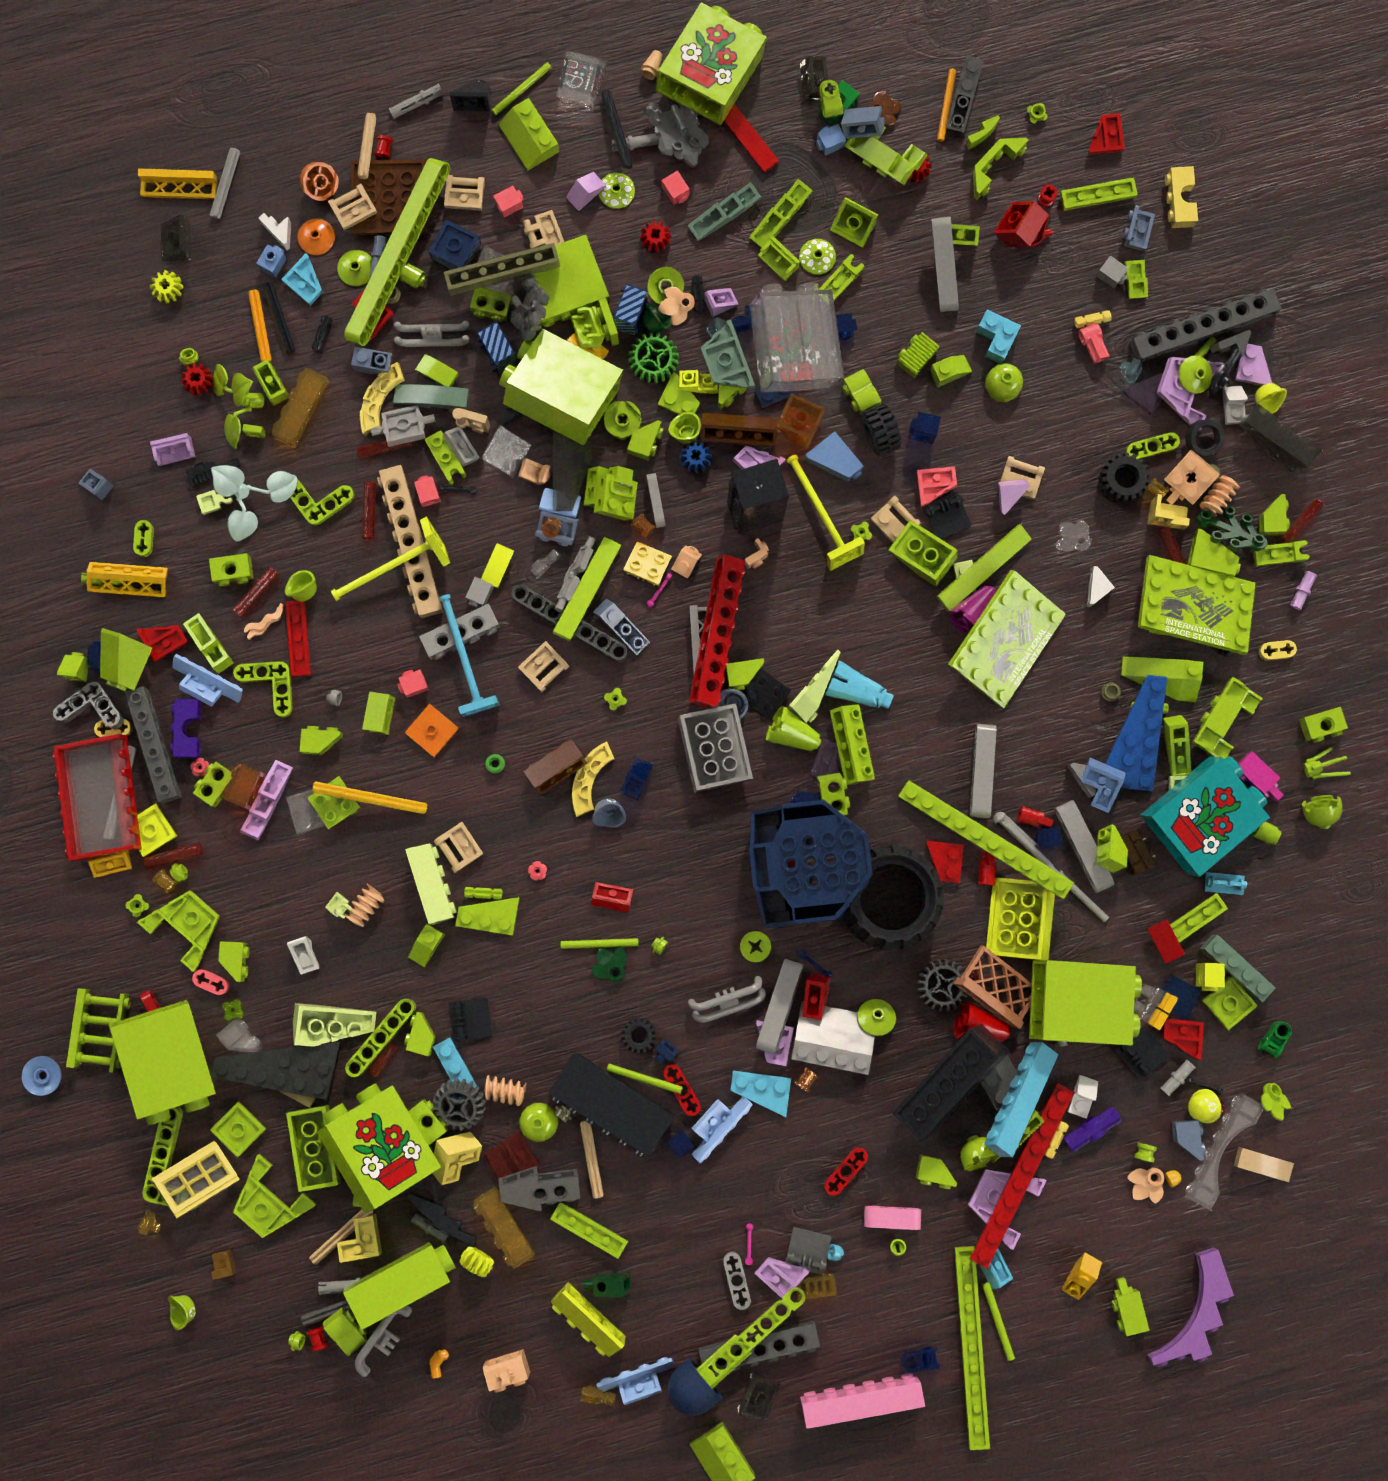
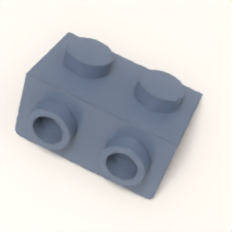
M1135 205L1133 210H1129L1126 220L1129 222L1128 228L1124 229L1122 239H1125L1123 246L1146 251L1155 214L1141 211L1137 205Z
M542 510L535 536L546 542L550 540L556 541L561 546L572 545L575 540L579 519Z

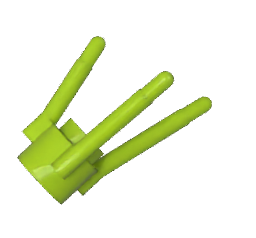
M1329 747L1316 756L1306 759V763L1303 764L1304 772L1308 778L1312 777L1313 780L1323 777L1350 775L1351 772L1320 773L1323 771V767L1346 760L1347 756L1323 763L1316 761L1332 751V747Z

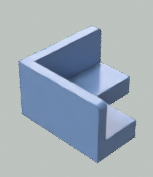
M1089 758L1087 767L1081 777V782L1098 788L1091 806L1109 813L1124 782L1125 772Z

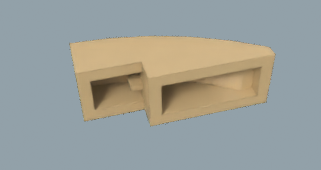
M1238 1147L1233 1166L1289 1182L1294 1163Z

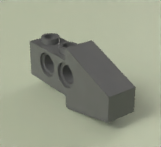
M531 1167L499 1178L500 1199L504 1203L542 1211L541 1204L544 1203L551 1205L560 1201L573 1202L576 1199H580L577 1169L538 1174L537 1167ZM558 1186L564 1187V1188L561 1189V1190H556V1189H555V1188L558 1187ZM537 1189L544 1190L542 1192H536Z

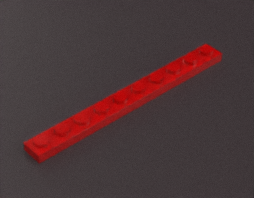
M1059 1083L1055 1084L1040 1114L1044 1123L1033 1134H1030L969 1257L971 1261L988 1269L1075 1093Z

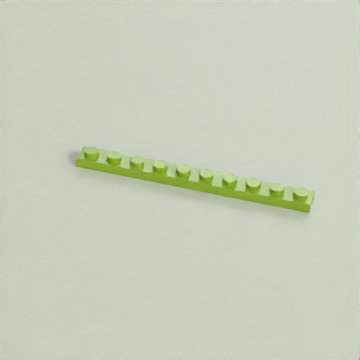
M908 780L898 797L1061 899H1065L1074 885L1073 881Z
M975 1246L954 1247L969 1449H990L976 1263L969 1259Z

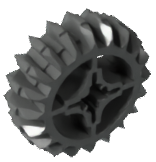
M940 959L936 960L937 966L930 962L929 966L931 969L926 966L923 967L926 975L919 973V976L924 978L923 981L917 980V984L923 985V988H917V991H924V994L920 995V999L927 997L924 1004L928 1005L932 1002V1010L938 1005L939 1012H942L943 1006H945L947 1012L950 1011L949 1005L957 1009L955 1002L963 1004L960 997L967 998L968 996L960 988H958L954 997L951 992V986L964 973H959L962 966H958L955 969L956 962L954 961L948 966V959H944L943 965ZM938 970H949L955 976L945 979ZM934 974L936 983L928 990V980ZM940 980H943V982H949L947 983L948 985L945 986L946 991H943V989H937L941 985ZM941 992L948 1001H937L931 995Z
M458 1077L455 1078L454 1082L450 1079L446 1083H442L435 1092L436 1095L433 1098V1102H435L433 1109H436L435 1116H441L440 1122L446 1121V1127L451 1124L453 1130L457 1126H459L460 1130H463L465 1127L469 1129L472 1127V1124L475 1126L482 1119L483 1113L486 1110L484 1106L486 1099H482L484 1092H478L479 1086L474 1088L473 1081L469 1084L466 1083V1078L462 1082H460ZM445 1098L448 1099L447 1102L450 1104V1108H448ZM469 1100H471L473 1104V1110L471 1109V1105L468 1102Z

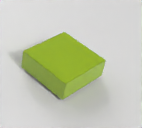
M243 424L242 431L246 436L265 438L266 431L262 426Z

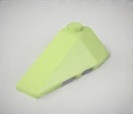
M839 650L833 654L821 668V671L812 678L808 686L804 687L788 707L790 711L805 723L808 721L812 723L818 715L816 711L819 708L840 655Z
M295 1003L293 1017L294 1045L318 1046L323 1043L374 1032L376 1012Z

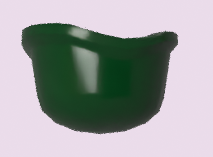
M648 303L645 304V309L641 314V322L648 331L659 333L671 326L669 315L658 311L656 306Z

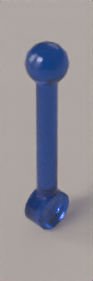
M804 950L799 951L798 955L800 958H805L820 970L824 976L832 977L830 971H826L809 958Z

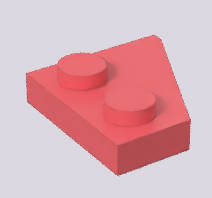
M955 467L917 470L921 507L926 506L957 486Z

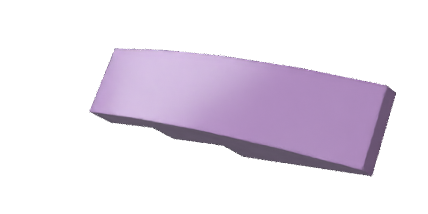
M275 760L258 790V796L249 810V815L240 830L241 833L259 840L284 791L293 767Z

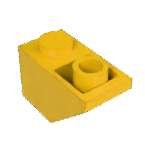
M1084 1253L1075 1263L1062 1287V1291L1079 1300L1097 1280L1102 1262Z

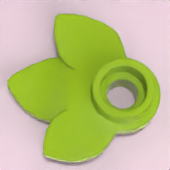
M1268 1083L1264 1085L1263 1095L1261 1096L1262 1106L1265 1111H1270L1275 1119L1282 1121L1284 1119V1109H1291V1105L1277 1084Z

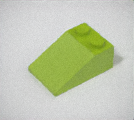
M912 520L908 522L889 548L890 553L935 587L938 586L958 558V550Z

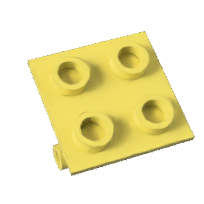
M637 542L623 570L627 572V575L638 576L637 579L643 578L642 581L647 580L653 586H659L672 556Z

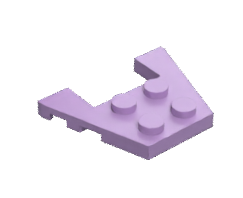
M1170 357L1166 363L1157 394L1191 426L1192 423L1198 420H1205L1206 415L1191 408L1195 394L1186 391L1179 381V367L1186 358ZM1207 361L1211 366L1213 375L1224 364L1222 362Z
M984 1170L973 1192L968 1206L985 1224L1011 1175L1010 1173ZM1032 1178L1026 1191L1039 1197L1046 1180ZM1008 1227L1002 1242L1009 1249L1014 1250L1021 1234Z

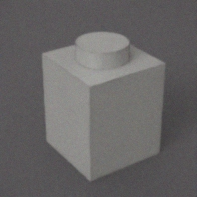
M1109 256L1096 276L1115 289L1117 284L1122 285L1128 276L1125 273L1129 268L1112 256Z
M474 577L465 597L469 601L468 604L477 609L480 606L486 605L494 587L491 583Z

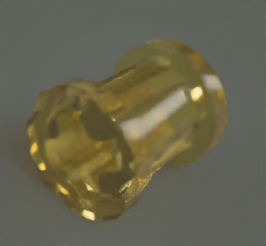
M1154 477L1147 486L1146 492L1149 491L1154 496L1160 494L1162 495V500L1170 488L1163 486Z
M164 869L160 870L152 879L154 884L157 883L164 889L166 895L178 884V881L169 877Z

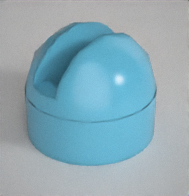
M831 1244L827 1255L828 1259L833 1261L842 1259L844 1255L842 1247Z

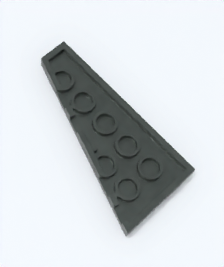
M340 1042L215 1057L211 1077L327 1100Z

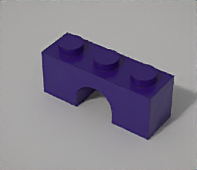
M175 699L171 707V713L174 716V723L171 724V734L174 735V741L171 742L170 746L171 754L177 759L201 758V739L188 737L186 727L192 721H201L202 701L198 699Z

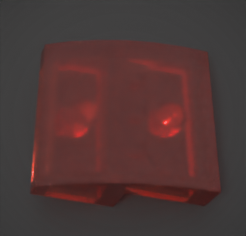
M520 1132L483 1153L498 1179L539 1166Z

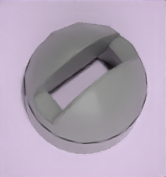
M338 690L329 691L326 696L327 702L331 705L339 706L342 700V692Z

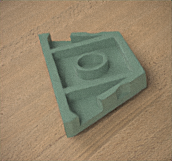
M730 319L719 332L717 331L712 336L711 340L701 347V351L713 384L753 389L755 384Z

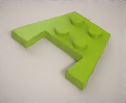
M190 890L162 908L155 910L145 918L140 919L137 923L149 934H152L164 920L171 924L193 944V947L180 961L192 972H195L220 915Z
M258 1154L233 1213L259 1236L264 1238L315 1207L317 1203L303 1192L289 1208L260 1182L273 1165L261 1154Z

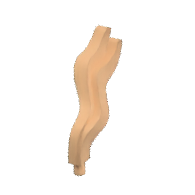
M280 603L276 612L265 615L261 622L247 624L244 629L245 633L250 631L247 639L250 640L256 635L264 634L271 623L279 621L283 613L284 604Z

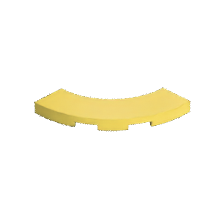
M398 362L390 365L389 373L378 374V377L369 385L364 394L360 410V425L364 435L371 433V428L381 426L380 412L384 399L395 386L405 381Z
M607 742L593 749L585 758L588 764L576 772L572 788V802L576 817L594 810L591 796L594 780L606 764L615 760Z

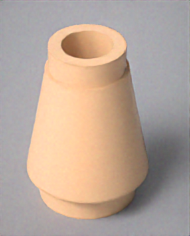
M654 50L641 66V74L646 79L653 80L658 76V70L663 57L661 52Z

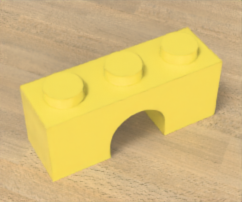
M1194 166L1173 167L1165 175V185L1168 186L1169 191L1167 192L1166 201L1167 204H1170L1168 221L1171 222V228L1194 227L1198 222L1197 203H1188L1181 197V192L1191 191L1195 185Z

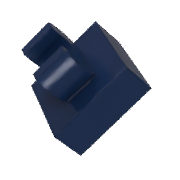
M664 1038L655 1049L659 1052L655 1060L660 1064L665 1058L671 1062L679 1050Z

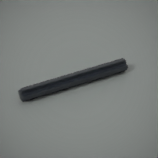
M610 90L602 91L601 97L622 167L625 170L631 169L633 162Z

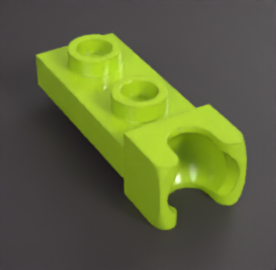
M852 254L843 261L842 265L816 291V294L829 306L865 268L863 263L857 267L851 265L854 258Z
M440 430L427 437L425 441L449 484L453 485L452 476L454 473H459L462 478L466 477V473Z
M1307 541L1267 545L1261 551H1253L1255 567L1305 562L1309 560L1310 556L1308 554H1301L1299 549L1307 545Z

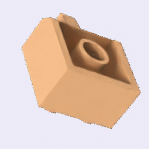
M1190 450L1164 479L1172 486L1169 490L1173 492L1166 501L1173 505L1178 498L1182 501L1186 498L1193 505L1220 474L1193 450ZM1189 472L1191 474H1193V472L1196 474V482H1194V480H1192L1191 482L1188 480Z
M524 1349L487 1360L483 1365L489 1391L494 1390L495 1393L505 1390L506 1386L514 1384V1387L525 1384V1380L530 1375Z

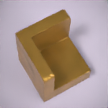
M232 1249L212 1254L215 1269L211 1272L213 1280L232 1276L236 1273Z

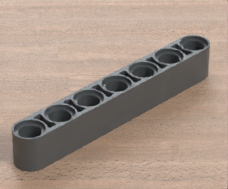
M517 585L512 589V597L518 605L550 624L557 625L565 609L559 612L556 618H550L548 614L551 610H555V603L524 585ZM518 591H525L526 595L524 598L518 599L516 598V593ZM536 600L542 602V606L538 609L532 607V603ZM581 620L573 635L574 638L617 663L627 659V648L624 644ZM584 629H588L591 631V635L588 638H584L581 636V632ZM600 639H606L608 644L606 647L601 648L597 645V642ZM620 648L624 651V655L616 657L613 654L614 651Z

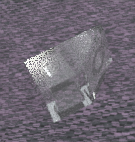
M233 1020L216 1035L228 1050L260 1052L262 1050L260 1046L262 1044L255 1035L251 1036L247 1031L249 1027L243 1020Z

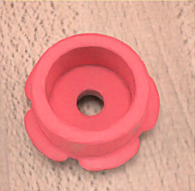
M197 758L190 766L192 774L197 777L205 776L209 763L204 761L203 758Z
M536 861L533 862V865L529 866L528 873L531 879L542 880L546 877L547 867L545 864Z

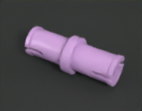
M1305 571L1300 585L1295 589L1297 592L1290 604L1292 608L1302 610V606L1307 596L1311 594L1310 589L1317 577L1315 573Z

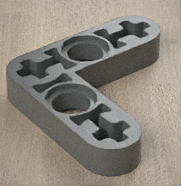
M98 682L88 683L59 704L53 711L54 718L60 723L65 724L93 705L109 728L118 729L124 722L122 714L106 690ZM94 688H96V692H97L95 695L93 694V693H94V692H93V689H94ZM83 698V704L75 707L76 700ZM108 701V707L100 710L101 703ZM62 711H65L64 717H62ZM111 713L114 717H116L115 723H112V719L108 714Z

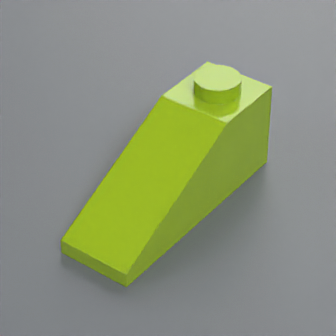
M1182 715L1163 718L1164 739L1171 776H1187L1191 772L1188 722Z

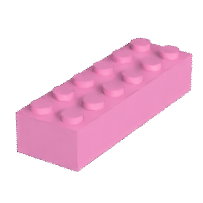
M912 1373L901 1375L899 1379L886 1377L882 1379V1382L878 1383L865 1381L861 1386L855 1387L854 1384L843 1386V1389L840 1390L827 1388L823 1390V1393L818 1394L815 1391L806 1392L804 1396L800 1397L806 1428L925 1407L921 1382L916 1375L913 1376Z

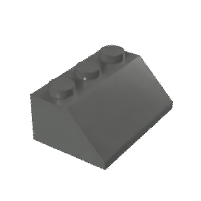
M1008 1055L980 1084L995 1111L1000 1110L1003 1104L1002 1101L1010 1088V1083L1017 1073Z

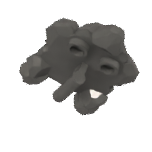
M649 103L645 107L644 113L649 117L648 121L651 125L655 126L654 132L658 137V149L661 154L665 156L673 155L688 166L696 167L698 155L709 144L708 135L703 129L698 127L700 124L697 118L698 113L679 104L680 108L674 104L670 107V111L662 112L656 103Z
M533 274L523 276L522 286L527 291L523 303H521L517 295L511 298L516 309L510 312L509 320L516 329L519 328L522 340L524 341L532 340L536 335L535 331L541 329L542 326L539 324L541 319H545L546 309L543 306L548 304L549 294L538 286V281Z

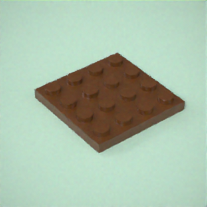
M426 159L370 160L367 179L358 178L359 161H351V191L356 189L357 185L362 184L377 211L373 216L352 226V236L392 234L426 164ZM359 195L353 198L351 203L362 198V196ZM427 221L420 234H427Z

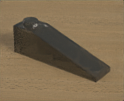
M553 432V511H573L582 482L592 460V440L588 439L583 446L558 432Z

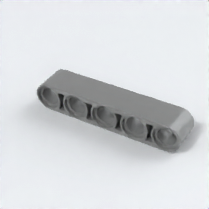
M951 216L933 218L932 230L940 312L959 310Z
M976 724L970 817L990 819L996 725Z
M1071 800L1056 807L1055 813L1093 890L1099 893L1113 886L1114 880L1110 872L1096 864L1097 846L1075 802Z
M788 959L784 960L758 1037L756 1049L776 1054L802 976L804 964Z

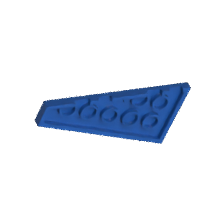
M1146 675L1136 700L1130 708L1127 719L1123 723L1112 746L1109 757L1104 763L1125 772V779L1121 788L1153 791L1167 677Z

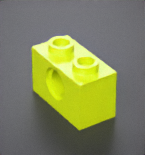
M1196 963V987H1202V991H1218V987H1225V964Z

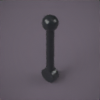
M442 484L437 486L440 492L443 490L466 491L471 494L477 492L475 486L470 488L448 487Z
M1190 1077L1185 1079L1188 1082L1213 1090L1218 1095L1223 1093L1221 1087L1216 1088Z

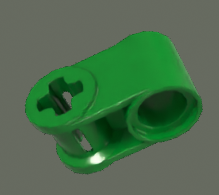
M1282 1021L1273 1022L1266 1035L1260 1041L1258 1050H1264L1272 1055L1273 1059H1277L1292 1034L1291 1026ZM1280 1025H1283L1285 1031L1282 1035L1279 1036L1277 1033V1028Z

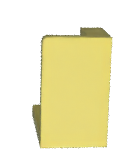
M1158 494L1150 502L1147 524L1185 530L1189 526L1190 521L1187 518L1188 507L1161 503L1162 495Z
M471 1132L437 1140L434 1156L441 1168L433 1172V1175L441 1185L459 1181L462 1165L479 1161L482 1145Z
M376 1214L353 1219L356 1239L337 1242L340 1263L375 1257L382 1253Z

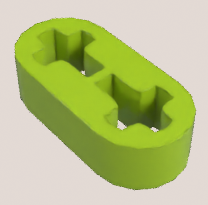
M146 520L137 522L134 530L133 549L140 557L149 556L153 550L154 527ZM144 525H146V527L149 528V530L145 531V536L143 537V532L140 530V528H143ZM144 540V545L147 547V549H144V551L142 552L138 548L142 547Z

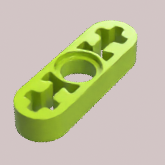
M1175 433L1159 435L1131 443L1126 448L1125 453H1129V456H1132L1134 453L1131 454L1130 451L1133 447L1135 450L1143 447V451L1136 454V459L1149 458L1174 451L1180 444V438ZM1169 438L1175 441L1172 446L1171 444H1165L1162 449V443L1167 442ZM1148 443H1156L1157 451H1150L1147 447Z

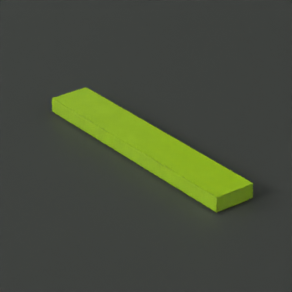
M1021 524L1017 525L936 597L945 609L950 611L1031 540V537Z
M606 537L603 538L553 630V634L569 642L571 641L621 548L620 544Z

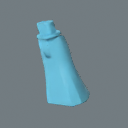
M840 660L834 669L825 695L871 707L880 708L882 706L887 709L894 696L887 693V689H884L880 684L865 677Z

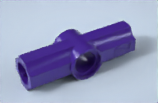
M1110 1107L1098 1116H1093L1081 1123L1079 1128L1063 1137L1071 1152H1075L1087 1143L1101 1138L1107 1130L1122 1120L1114 1107Z

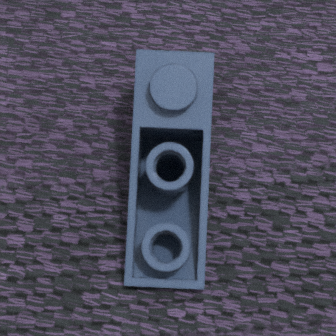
M605 599L593 611L605 626L635 655H638L650 643L610 600Z

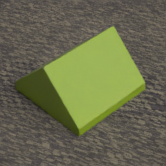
M845 197L830 231L863 247L876 225L878 214Z

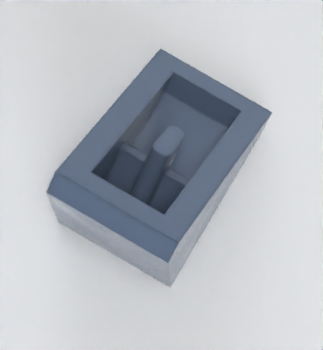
M89 469L78 483L102 501L113 488V485L92 469Z

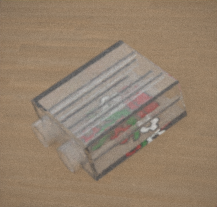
M817 283L800 284L796 287V291H783V287L780 284H770L761 287L760 293L749 305L761 393L833 389L844 378L832 289L819 290Z

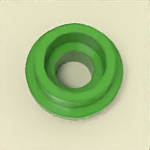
M492 754L486 760V768L491 773H499L505 767L503 757L498 754ZM498 761V767H493L492 762Z

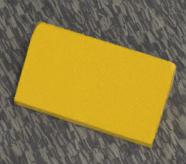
M129 852L88 859V864L94 878L132 869Z

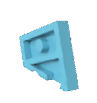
M306 253L281 279L283 283L310 306L323 293L309 256Z

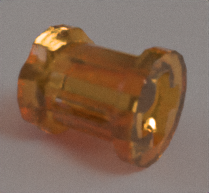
M644 513L640 514L631 523L632 527H636L643 534V538L649 536L656 528L655 525H652L645 518Z
M555 517L547 519L542 526L544 536L547 538L557 536L562 527L561 521ZM549 525H550L551 527H554V526H555V530L553 531L552 528L549 529L548 526H549Z
M805 1067V1072L798 1081H795V1084L809 1093V1088L816 1079H819V1076Z

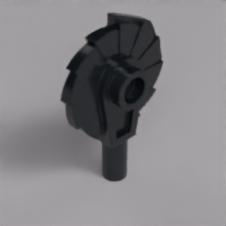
M1234 349L1229 359L1214 373L1211 379L1209 395H1216L1222 387H1227L1230 381L1229 375L1241 351Z

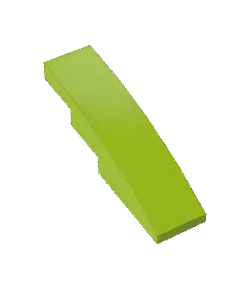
M797 179L787 194L785 193L775 207L771 208L749 238L762 248L772 236H777L812 194L813 190Z

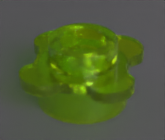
M236 999L234 1002L223 1003L222 1008L225 1010L224 1018L227 1021H231L232 1018L243 1017L242 1002Z

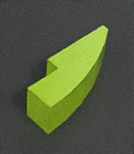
M199 613L183 624L200 651L218 674L234 664Z

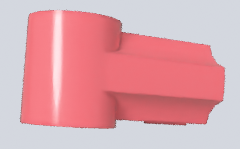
M1097 323L1078 330L1080 341L1084 346L1086 345L1093 363H1099L1109 357L1102 340L1101 328Z

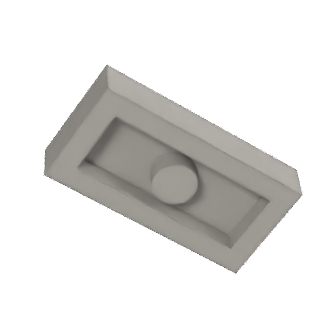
M460 426L448 430L442 435L462 467L480 458Z

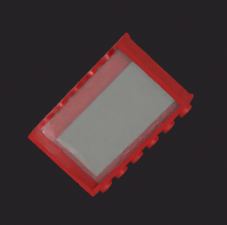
M114 734L54 746L53 759L57 769L55 776L59 784L58 798L61 801L62 809L60 810V815L64 824L63 836L66 839L65 854L68 861L78 862L142 850L127 736Z

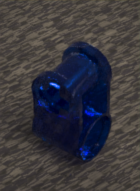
M936 1346L903 1353L900 1358L901 1365L910 1373L940 1368V1364L937 1363ZM908 1358H915L913 1366H906Z

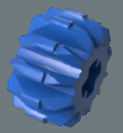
M697 441L693 442V446L687 443V449H681V453L684 454L680 456V460L684 461L682 467L688 466V472H691L692 468L695 469V474H698V468L704 472L705 466H710L709 459H712V455L707 454L710 448L706 447L703 449V442L699 446H697ZM694 454H696V456L699 455V460H692V456Z

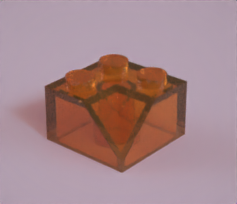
M791 393L776 426L791 442L808 449L826 408Z
M239 763L238 767L235 766L232 770L231 777L233 778L230 785L227 784L224 788L223 795L225 796L223 799L250 810L258 796V790L267 775Z

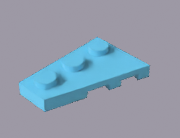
M733 1070L731 1091L784 1117L787 1115L791 1078Z

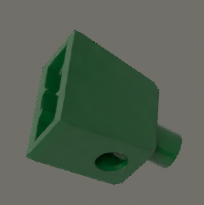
M630 1272L598 1273L593 1276V1279L583 1280V1290L593 1291L594 1297H625L631 1292Z

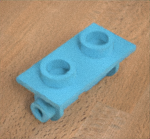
M1206 872L1205 892L1243 895L1244 889L1247 888V881H1244L1245 876Z

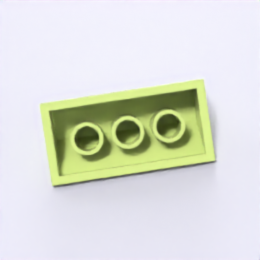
M429 843L405 849L428 924L435 925L455 918L454 913H457L454 902H450L448 897L451 892L448 883L444 884L442 878L445 876L442 865H438L436 858H439V853L436 846L433 847Z

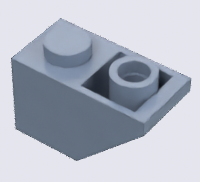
M354 347L351 366L356 372L367 374L389 373L392 353Z
M1195 1119L1171 1122L1173 1141L1193 1158L1200 1161L1204 1160L1203 1155H1206L1204 1143L1201 1142V1135H1203L1202 1124H1199V1121Z

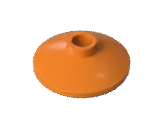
M311 219L300 227L297 236L298 243L306 253L322 255L327 253L334 245L335 232L327 221ZM317 232L318 236L312 237V234Z

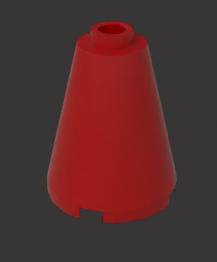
M963 1002L959 1008L962 1012L960 1015H956L954 1022V1035L957 1036L956 1039L960 1040L970 1028L979 1024H983L1000 1042L1008 1039L1010 1035L1008 1023L971 1002Z

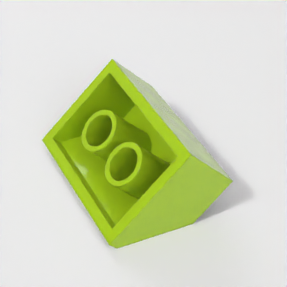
M529 98L512 107L498 124L527 171L559 153L557 141Z
M723 1422L689 1443L712 1481H752L755 1479L754 1471Z

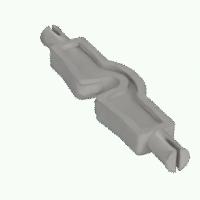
M588 537L585 545L580 548L574 562L567 570L563 586L557 596L559 600L554 608L556 611L562 612L566 602L571 600L580 582L576 575L585 571L593 553L591 548L596 541L595 538Z

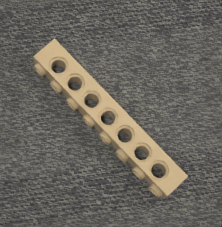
M401 465L380 470V477H377L380 488H384L385 495H382L385 506H389L390 513H387L390 524H394L395 531H392L395 542H399L400 549H397L398 555L401 556L424 542L404 470ZM392 485H399V489L396 492H390ZM397 503H404V507L401 510L394 509ZM403 520L409 521V525L406 528L399 527ZM412 538L414 543L411 546H405L406 539ZM426 551L417 555L419 557L418 563L410 564V560L404 562L405 567H402L405 578H409L410 585H407L409 594L414 596L415 603H412L415 615L419 614L421 619L443 613ZM422 574L424 575L423 581L415 582V576ZM423 592L429 593V597L425 601L419 599L420 594Z

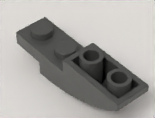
M966 55L949 114L947 129L964 133L984 60Z

